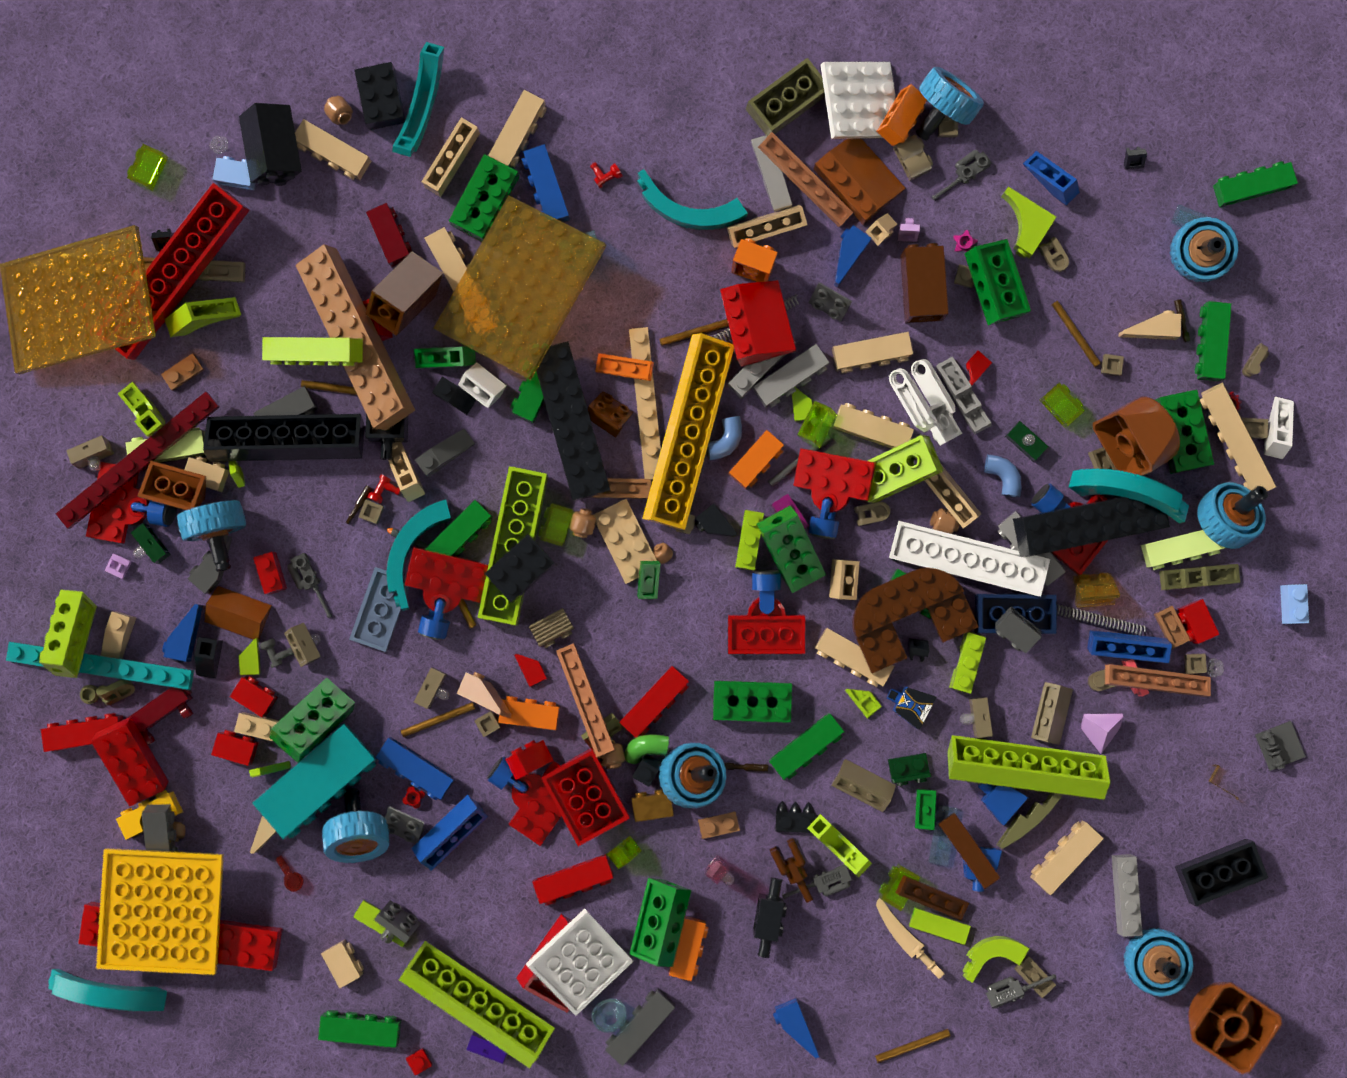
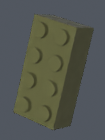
M806 58L749 100L745 110L766 136L771 132L776 134L825 97L822 75L811 61Z

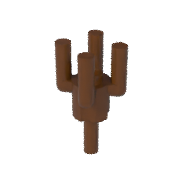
M794 838L787 840V843L793 854L792 857L783 861L776 846L769 850L781 875L787 876L791 885L797 883L806 903H808L813 898L803 880L808 877L804 869L805 860Z

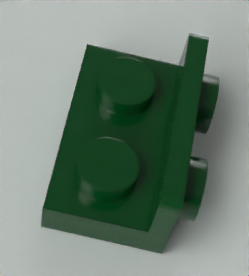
M926 753L887 759L891 782L896 783L897 786L907 785L908 781L916 780V783L926 782L927 778L932 777L929 772Z

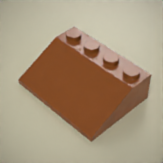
M862 138L844 140L818 160L813 169L853 212V215L862 225L906 189Z

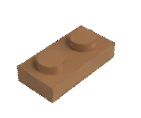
M192 353L163 372L161 376L173 391L204 371V368Z
M1169 606L1154 614L1165 638L1172 644V649L1190 641L1173 606Z
M736 811L698 819L702 839L740 831Z

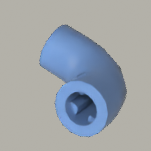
M740 416L722 419V437L708 443L707 453L710 461L726 457L738 447L742 438Z
M987 454L984 473L995 474L1001 478V495L1019 498L1022 486L1021 476L1016 466L1008 459Z

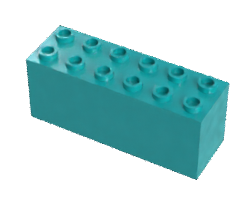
M343 724L252 804L282 839H293L301 832L300 827L302 825H309L317 818L315 816L317 812H324L332 805L330 801L333 798L339 799L347 792L345 788L348 785L354 786L362 779L360 775L363 772L369 773L377 766L375 764L377 758H375L350 727Z

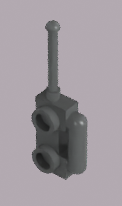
M973 150L956 162L955 167L957 170L955 173L958 178L939 193L933 195L932 199L937 200L939 196L958 183L968 184L970 179H975L977 174L989 168L992 162L984 151L980 153L978 150ZM975 159V162H973L971 165L965 166Z
M302 553L290 559L291 563L288 564L287 568L297 588L300 590L313 588L327 617L331 618L332 614H330L319 591L318 584H320L319 581L321 580L317 578V572L313 570L307 554ZM297 568H299V570H300V572H301V574H302V576H303V580L301 579V577H300V575H299V573H298V571H297Z
M841 865L830 871H823L820 875H814V881L806 886L807 888L817 886L819 893L822 892L827 897L849 888V881L852 879L846 865ZM841 881V883L836 884V885H834V886H831V887L828 886V885L833 884V883H835V882ZM798 888L786 894L783 893L782 897L786 899V897H789L801 891Z
M1052 974L1047 978L1022 987L1018 980L1015 981L1013 977H1008L989 985L986 995L992 1009H996L1012 1001L1016 1002L1019 998L1023 999L1025 996L1024 992L1052 979L1055 980L1056 975ZM1009 986V988H1007V989H1005V990H1002V991H1000V992H997V990H1000V989H1002V988H1005V987Z

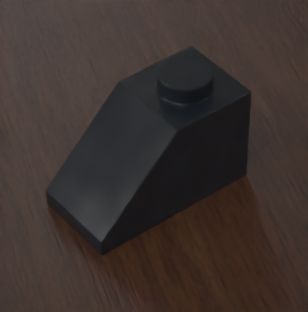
M443 376L432 392L435 396L465 415H468L477 401L465 390Z
M714 503L695 518L697 521L695 525L701 533L705 531L707 534L729 537L737 535V532Z
M644 755L632 777L649 787L658 773L665 755Z

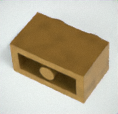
M662 789L654 790L655 794L647 795V792L635 793L636 797H632L635 822L674 816L672 801L667 798Z

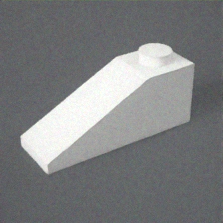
M1279 397L1274 398L1268 423V438L1264 441V455L1283 459L1291 449L1294 401Z

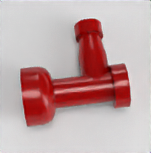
M596 162L590 165L596 175L594 181L599 189L612 178L619 179L623 177L615 163L610 166V171L606 174H603Z
M380 474V481L375 491L370 492L367 498L381 504L383 501L381 494L384 489L396 495H399L400 489L389 483L390 478Z

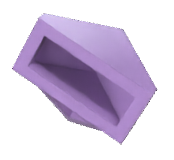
M1084 714L1081 729L1100 754H1102L1120 729L1123 714Z

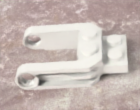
M920 359L914 362L911 366V373L929 402L930 407L905 369L899 368L891 372L889 382L915 427L923 432L931 430L933 438L939 445L962 434L953 418V413L956 412L955 404L928 360ZM919 364L925 367V374L919 373ZM898 373L904 377L903 384L898 383L896 380Z

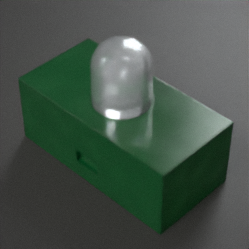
M1021 421L1017 422L1005 436L1033 462L1049 447Z
M141 524L131 532L139 543V546L133 551V556L136 559H141L148 555L153 563L160 564L171 555L148 524Z

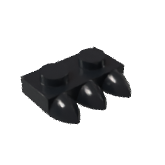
M782 801L776 810L775 831L811 833L807 828L815 820L812 805L808 802L803 812H801L800 806L795 801L788 812L786 804Z

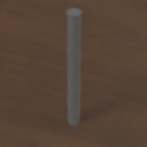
M827 434L808 450L819 451L832 441L831 437ZM798 458L770 479L768 483L774 487L797 468Z

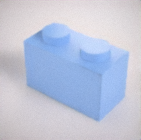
M228 156L216 158L212 179L216 184L254 190L255 183H250L246 159H242V162Z
M1307 584L1281 585L1282 624L1309 623Z

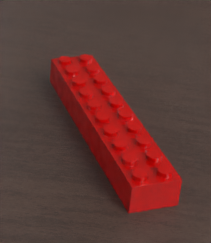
M212 183L97 335L126 359L136 360L165 322L164 319L172 313L250 209L224 188Z
M89 902L84 905L78 944L98 947L100 903ZM220 920L217 964L273 971L277 967L283 928Z

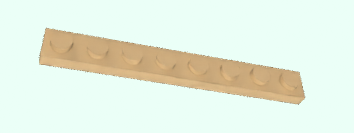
M648 327L629 329L632 358L651 361ZM652 371L651 381L634 379L644 477L653 480L661 452Z

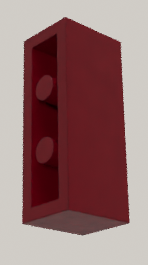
M385 203L366 211V214L388 264L393 267L398 265L413 250L409 242H405L402 237L405 235L402 225H397L395 218H398L394 207L390 208Z

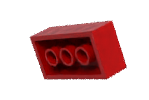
M132 717L95 733L91 743L129 807L165 791L169 781Z

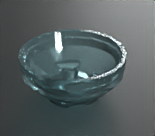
M612 998L600 1001L592 1010V1022L599 1031L606 1033L617 1031L624 1025L627 1019L625 1005L620 1000ZM609 1018L617 1019L613 1025H607L606 1021Z

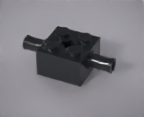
M366 414L365 438L369 442L381 443V460H386V458L393 460V443L408 442L409 415L389 429L381 430L373 428Z
M771 877L768 894L759 893L753 935L754 938L760 939L757 956L763 958H770L772 941L778 942V937H782L784 925H782L781 919L786 916L787 906L782 897H780L783 879Z

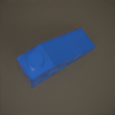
M1036 151L1023 163L1035 178L1065 205L1080 193L1077 179Z
M854 225L850 230L846 228L840 237L843 240L840 244L834 282L835 287L839 286L872 239Z
M194 604L170 634L167 641L163 644V657L191 662L203 605Z
M795 998L775 1006L776 1012L773 1013L777 1025L781 1023L784 1031L814 1058H819L797 999Z

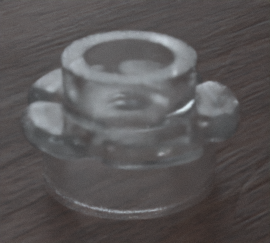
M217 135L212 138L210 148L216 154L224 153L228 149V140L224 136L220 137Z
M1213 658L1206 664L1207 673L1210 677L1215 678L1223 674L1224 664L1221 660Z

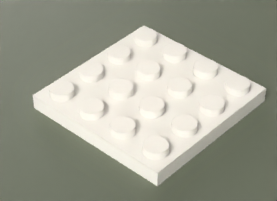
M823 62L821 64L831 139L883 138L876 131L896 99L891 63Z
M584 909L526 964L576 1016L617 978L633 960Z

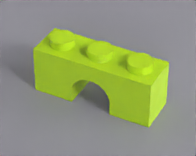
M750 510L744 511L735 568L755 570L761 535L756 524L763 521L764 513Z
M969 632L964 633L959 649V661L956 669L953 671L949 688L971 694L986 637Z

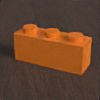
M912 84L900 90L876 132L892 146L905 142L909 136V130L917 123V116L925 109L924 104L927 100Z
M766 430L730 470L728 475L744 489L748 486L752 488L758 481L756 478L760 472L764 474L771 466L769 462L773 458L777 460L784 452L782 450L784 444Z
M506 696V699H502L512 715L511 718L499 715L498 723L557 730L560 706H556V702L545 701L544 704H537V700L528 698L525 699V702L518 701V697Z
M685 916L673 967H670L669 976L692 981L693 976H697L699 965L696 962L698 957H702L704 946L701 945L702 938L707 937L709 928L706 926V921Z

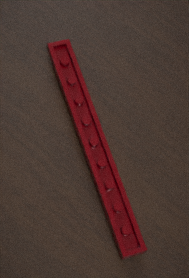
M204 392L56 513L57 517L67 529H71L145 469L150 461L156 460L220 406L208 392Z

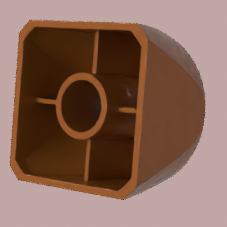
M1141 396L1093 422L1095 434L1105 448L1115 468L1119 471L1141 476L1145 475L1175 457L1180 448V436L1173 418L1159 402L1150 397Z
M1217 982L1202 988L1192 1000L1188 1012L1192 1041L1240 1074L1249 1073L1282 1025L1279 1014L1232 982ZM1231 1017L1230 1021L1224 1025L1226 1020Z

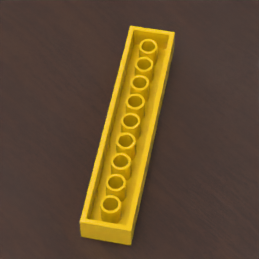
M702 333L692 335L642 519L675 529L685 530L734 351L733 344Z

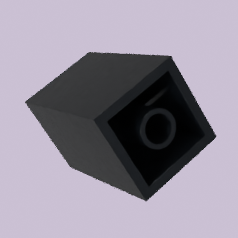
M254 103L239 116L250 183H258V185L275 183L276 186H283L302 172L290 105Z

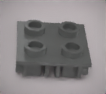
M819 282L808 303L815 309L827 313L832 319H837L841 322L852 301Z
M1291 721L1255 734L1269 771L1276 768H1285L1286 764L1306 757Z
M389 806L385 816L389 833L404 838L407 842L418 843L420 835L424 831V822Z

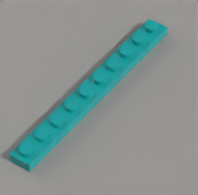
M9 642L6 661L44 667L40 664V653L44 647ZM87 653L83 655L79 670L80 673L191 690L194 670Z

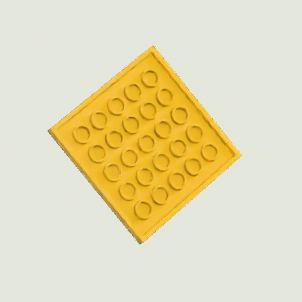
M104 849L96 969L215 975L217 973L224 854Z

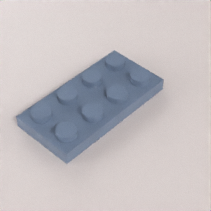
M378 567L374 568L349 640L384 652L388 650L401 613V607H396L394 599L397 593L389 594L386 570ZM404 585L405 594L407 596L409 586Z

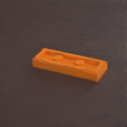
M598 353L595 372L651 381L654 362Z

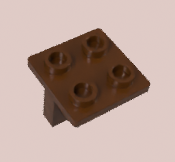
M604 391L587 408L590 420L615 438L634 413L628 406L621 404L612 395Z

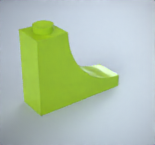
M1007 187L1001 198L1008 202L1014 210L1019 227L1018 238L1013 249L1016 250L1015 253L1021 258H1030L1056 219V216L1012 188Z
M236 297L186 302L164 320L170 337L188 335L201 327L215 322L241 316Z

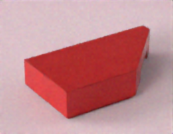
M979 350L966 363L971 385L992 364Z
M520 654L514 655L529 687L547 679L539 661Z

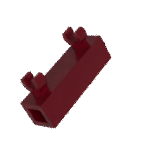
M171 687L129 716L132 717L147 745L156 741L148 729L177 709L184 719L194 714L186 704L193 699L190 695L192 690Z

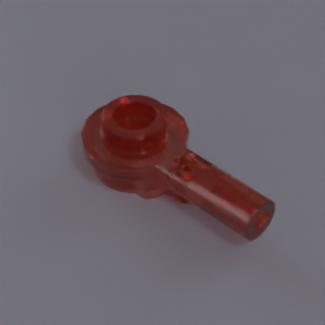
M282 855L277 857L275 860L285 875V887L292 892L300 890L304 884L303 876L298 872H292Z

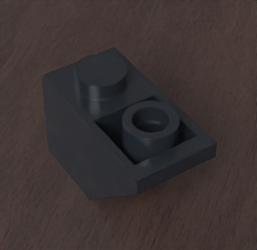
M198 637L194 656L196 675L216 678L223 640Z

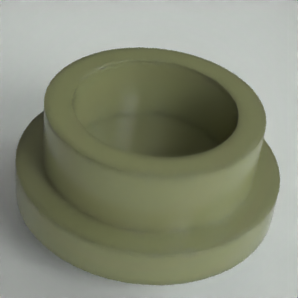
M95 685L84 686L80 691L81 700L86 704L97 702L99 696L96 694L97 687Z

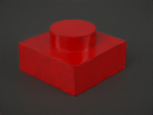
M424 1048L406 1057V1061L415 1076L433 1065Z

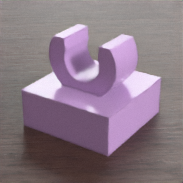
M906 218L905 224H900L898 241L917 242L920 225H914L913 218Z
M113 553L105 571L124 579L132 561Z

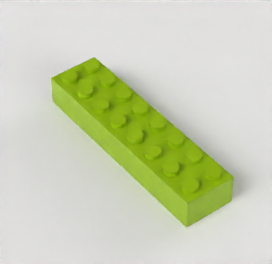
M509 466L488 570L527 534L534 540L536 539L548 481L546 473ZM486 576L478 618L518 626L524 593L514 603H511Z
M955 735L951 736L948 747L949 779L1103 800L1110 785L1107 760L1104 755Z
M424 941L399 981L528 1068L536 1061L555 1029L426 941Z

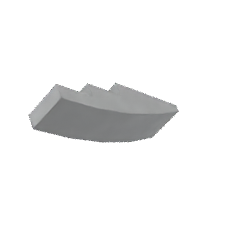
M765 135L752 139L751 144L763 177L765 189L772 208L776 212L792 207V202L782 171L758 148L767 137Z
M951 357L936 365L940 376L974 435L990 427L991 422L983 411L982 404L974 394L971 384L955 359Z

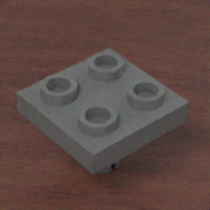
M391 900L374 919V921L385 928L384 932L380 935L382 941L388 935L385 943H391L394 936L406 943L421 924L413 914H408L398 903Z

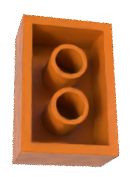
M741 239L733 259L731 273L755 282L768 281L778 252L774 251L775 249L771 246L764 245L762 247L757 245V242L752 239Z

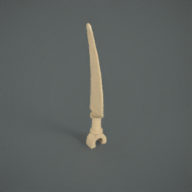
M879 898L876 903L878 911L898 944L911 958L916 955V958H919L927 966V970L930 969L940 979L944 972L935 964V961H932L924 953L925 950H921L925 945L917 940L896 919L884 901Z

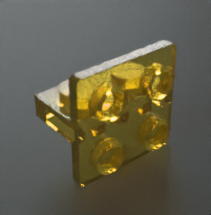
M1111 573L1073 576V582L1076 586L1075 605L1077 608L1115 605V599L1120 598V592Z

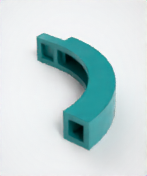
M426 42L420 52L418 76L412 102L405 123L393 144L392 152L411 157L413 152H417L437 95L444 57L443 46Z
M645 169L638 172L639 179L637 182L642 190L646 189L642 192L643 199L656 213L674 224L690 229L712 230L733 225L747 218L748 213L738 198L722 206L710 209L685 207L667 198L656 187Z
M1075 470L1072 473L1068 487L1080 496L1104 494L1141 501L1161 510L1178 523L1185 522L1189 505L1182 500L1183 495L1173 488L1156 480L1119 470Z
M446 500L427 506L415 514L403 526L393 542L387 562V585L389 594L397 593L394 599L396 607H401V611L409 609L403 585V569L407 555L413 544L422 534L436 525L451 521Z
M52 969L48 981V989L52 990V994L57 997L109 1009L164 1011L167 991L159 987H135L100 983L73 976L60 969Z

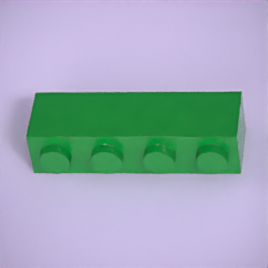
M1281 161L1267 169L1266 166L1254 169L1252 173L1243 171L1236 174V177L1233 178L1229 176L1219 178L1218 182L1213 185L1219 207L1287 190L1293 188L1298 182L1292 162L1284 164V161Z
M1208 301L1200 308L1199 316L1202 318V325L1198 328V336L1201 339L1196 349V354L1199 355V362L1195 365V374H1197V379L1220 382L1225 379L1232 303Z
M544 343L543 346H539L538 349L545 348L550 345ZM531 363L527 370L529 376L526 382L522 381L518 390L521 393L518 399L514 398L510 408L513 409L512 414L534 423L544 402V397L535 365Z
M474 500L425 550L458 557L465 550L463 547L468 542L471 544L479 536L477 533L481 529L485 530L490 526L493 517Z
M827 713L768 761L783 780L785 778L789 780L797 774L796 770L799 767L805 768L813 761L811 758L814 755L818 754L820 756L828 749L826 747L828 744L838 742L843 737L841 734L844 730L832 715Z
M327 1010V1013L324 1012L320 1016L318 1040L396 1048L399 1044L401 1020H396L397 1017L395 1016L377 1018L376 1014L358 1016L356 1012H346L345 1015L338 1014L339 1011Z

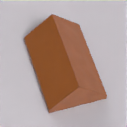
M150 461L137 497L186 511L199 507L205 500L206 476Z
M218 586L206 603L204 622L253 640L258 638L259 641L272 605Z

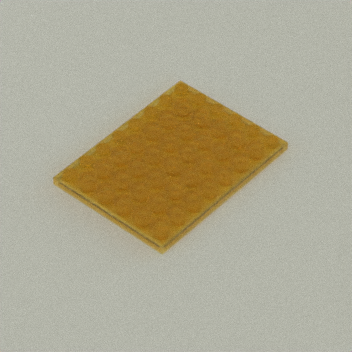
M508 195L433 329L531 381L607 245Z
M136 225L0 264L16 374L27 373L156 337L139 227Z

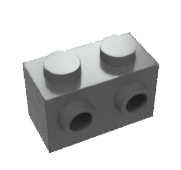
M1010 607L995 623L996 633L1003 639H1009L1012 642L1011 645L1017 651L1022 650L1024 653H1027L1042 637L1041 630L1013 607Z

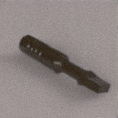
M1182 299L1175 300L1176 313L1181 314L1182 337L1184 342H1189L1190 336L1186 328V317Z
M368 485L365 486L355 503L354 509L349 514L346 521L347 524L354 518L358 509L363 506L365 499H367L368 494L373 488Z
M725 763L726 770L743 769L745 771L768 772V764L746 763L740 765Z

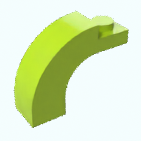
M131 382L118 393L120 398L136 416L137 419L134 422L147 437H150L165 425V420L159 410L134 382Z
M821 814L807 828L857 877H860L872 864Z
M993 936L985 938L976 943L966 954L972 961L971 963L968 961L964 966L963 976L973 983L985 962L994 957H1005L1020 966L1029 948L1010 937Z

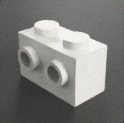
M477 362L464 373L458 384L487 408L501 397L506 388L503 382Z

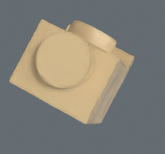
M887 213L877 219L865 232L878 246L894 233L893 229L897 223Z

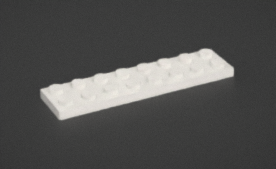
M898 521L889 556L891 559L926 568L939 569L949 574L1039 597L1042 594L1051 560L1036 555L1020 557L1019 551L902 521Z

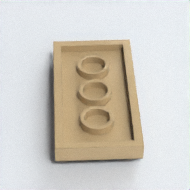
M627 499L594 514L596 525L625 584L639 578L640 561H657Z

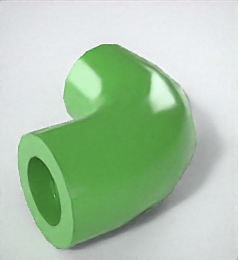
M649 734L632 739L626 746L624 752L625 760L630 764H637L646 754L666 756L669 736Z

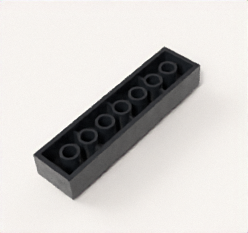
M569 342L531 351L572 501L575 502L610 492Z
M361 414L207 417L203 451L209 462L362 459L365 425Z
M1118 497L1013 519L1020 557L1034 556L1170 527L1167 514L1151 505L1126 497Z

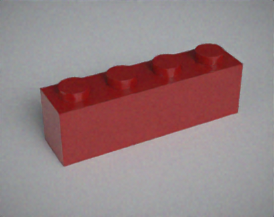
M671 666L619 723L635 738L645 735L650 730L647 726L652 721L656 723L663 716L660 712L665 707L669 709L676 702L673 698L678 693L682 695L689 688L687 685L689 681L676 668Z
M110 713L104 714L105 718L98 719L97 716L86 717V722L79 723L78 719L66 721L67 725L62 726L59 725V722L47 724V728L41 729L43 750L48 752L90 745L96 732L122 721L123 716Z
M607 854L534 879L532 883L539 904L545 903L546 906L555 903L556 898L562 896L564 899L570 898L575 895L574 892L589 891L593 889V885L599 883L600 886L609 884L611 879L614 878V874Z

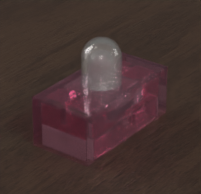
M718 855L705 868V875L717 885L720 881L726 885H732L735 882V877L729 872V865Z

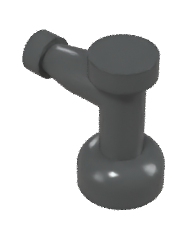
M274 638L259 644L262 650L267 651L272 662V668L283 664L282 659L289 655H294L291 647L276 654Z

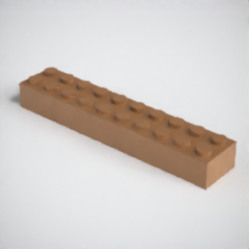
M323 244L295 266L329 337L363 339V362H354V366H344L373 428L387 430L414 412L415 408L371 318L365 314L366 308L338 250Z

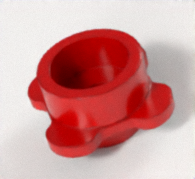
M410 786L407 788V793L402 801L405 805L408 804L413 806L414 809H418L421 806V799L425 797V793Z

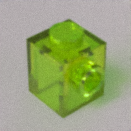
M628 836L607 853V856L620 869L632 861L642 850L632 837Z

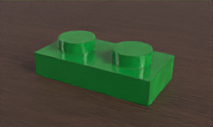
M640 561L638 599L658 598L661 565L659 561Z
M917 789L915 829L935 830L937 790Z

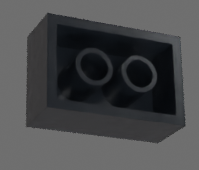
M392 62L354 69L365 124L369 131L405 123L399 86Z
M527 534L484 574L511 603H514L556 563Z

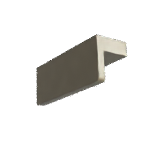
M1044 682L1031 738L1060 745L1073 689Z
M844 759L840 771L831 785L881 812H884L891 802L896 787L895 784L847 759Z

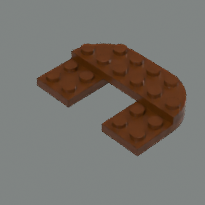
M921 568L874 587L860 598L853 614L852 626L855 638L871 674L907 659L892 622L927 608L942 643L978 628L963 593L964 590L952 575L935 568Z

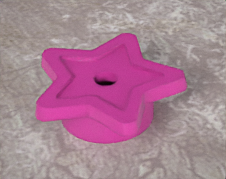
M968 230L961 236H953L957 243L955 247L956 252L961 250L968 252L971 250V246L978 242L970 236Z

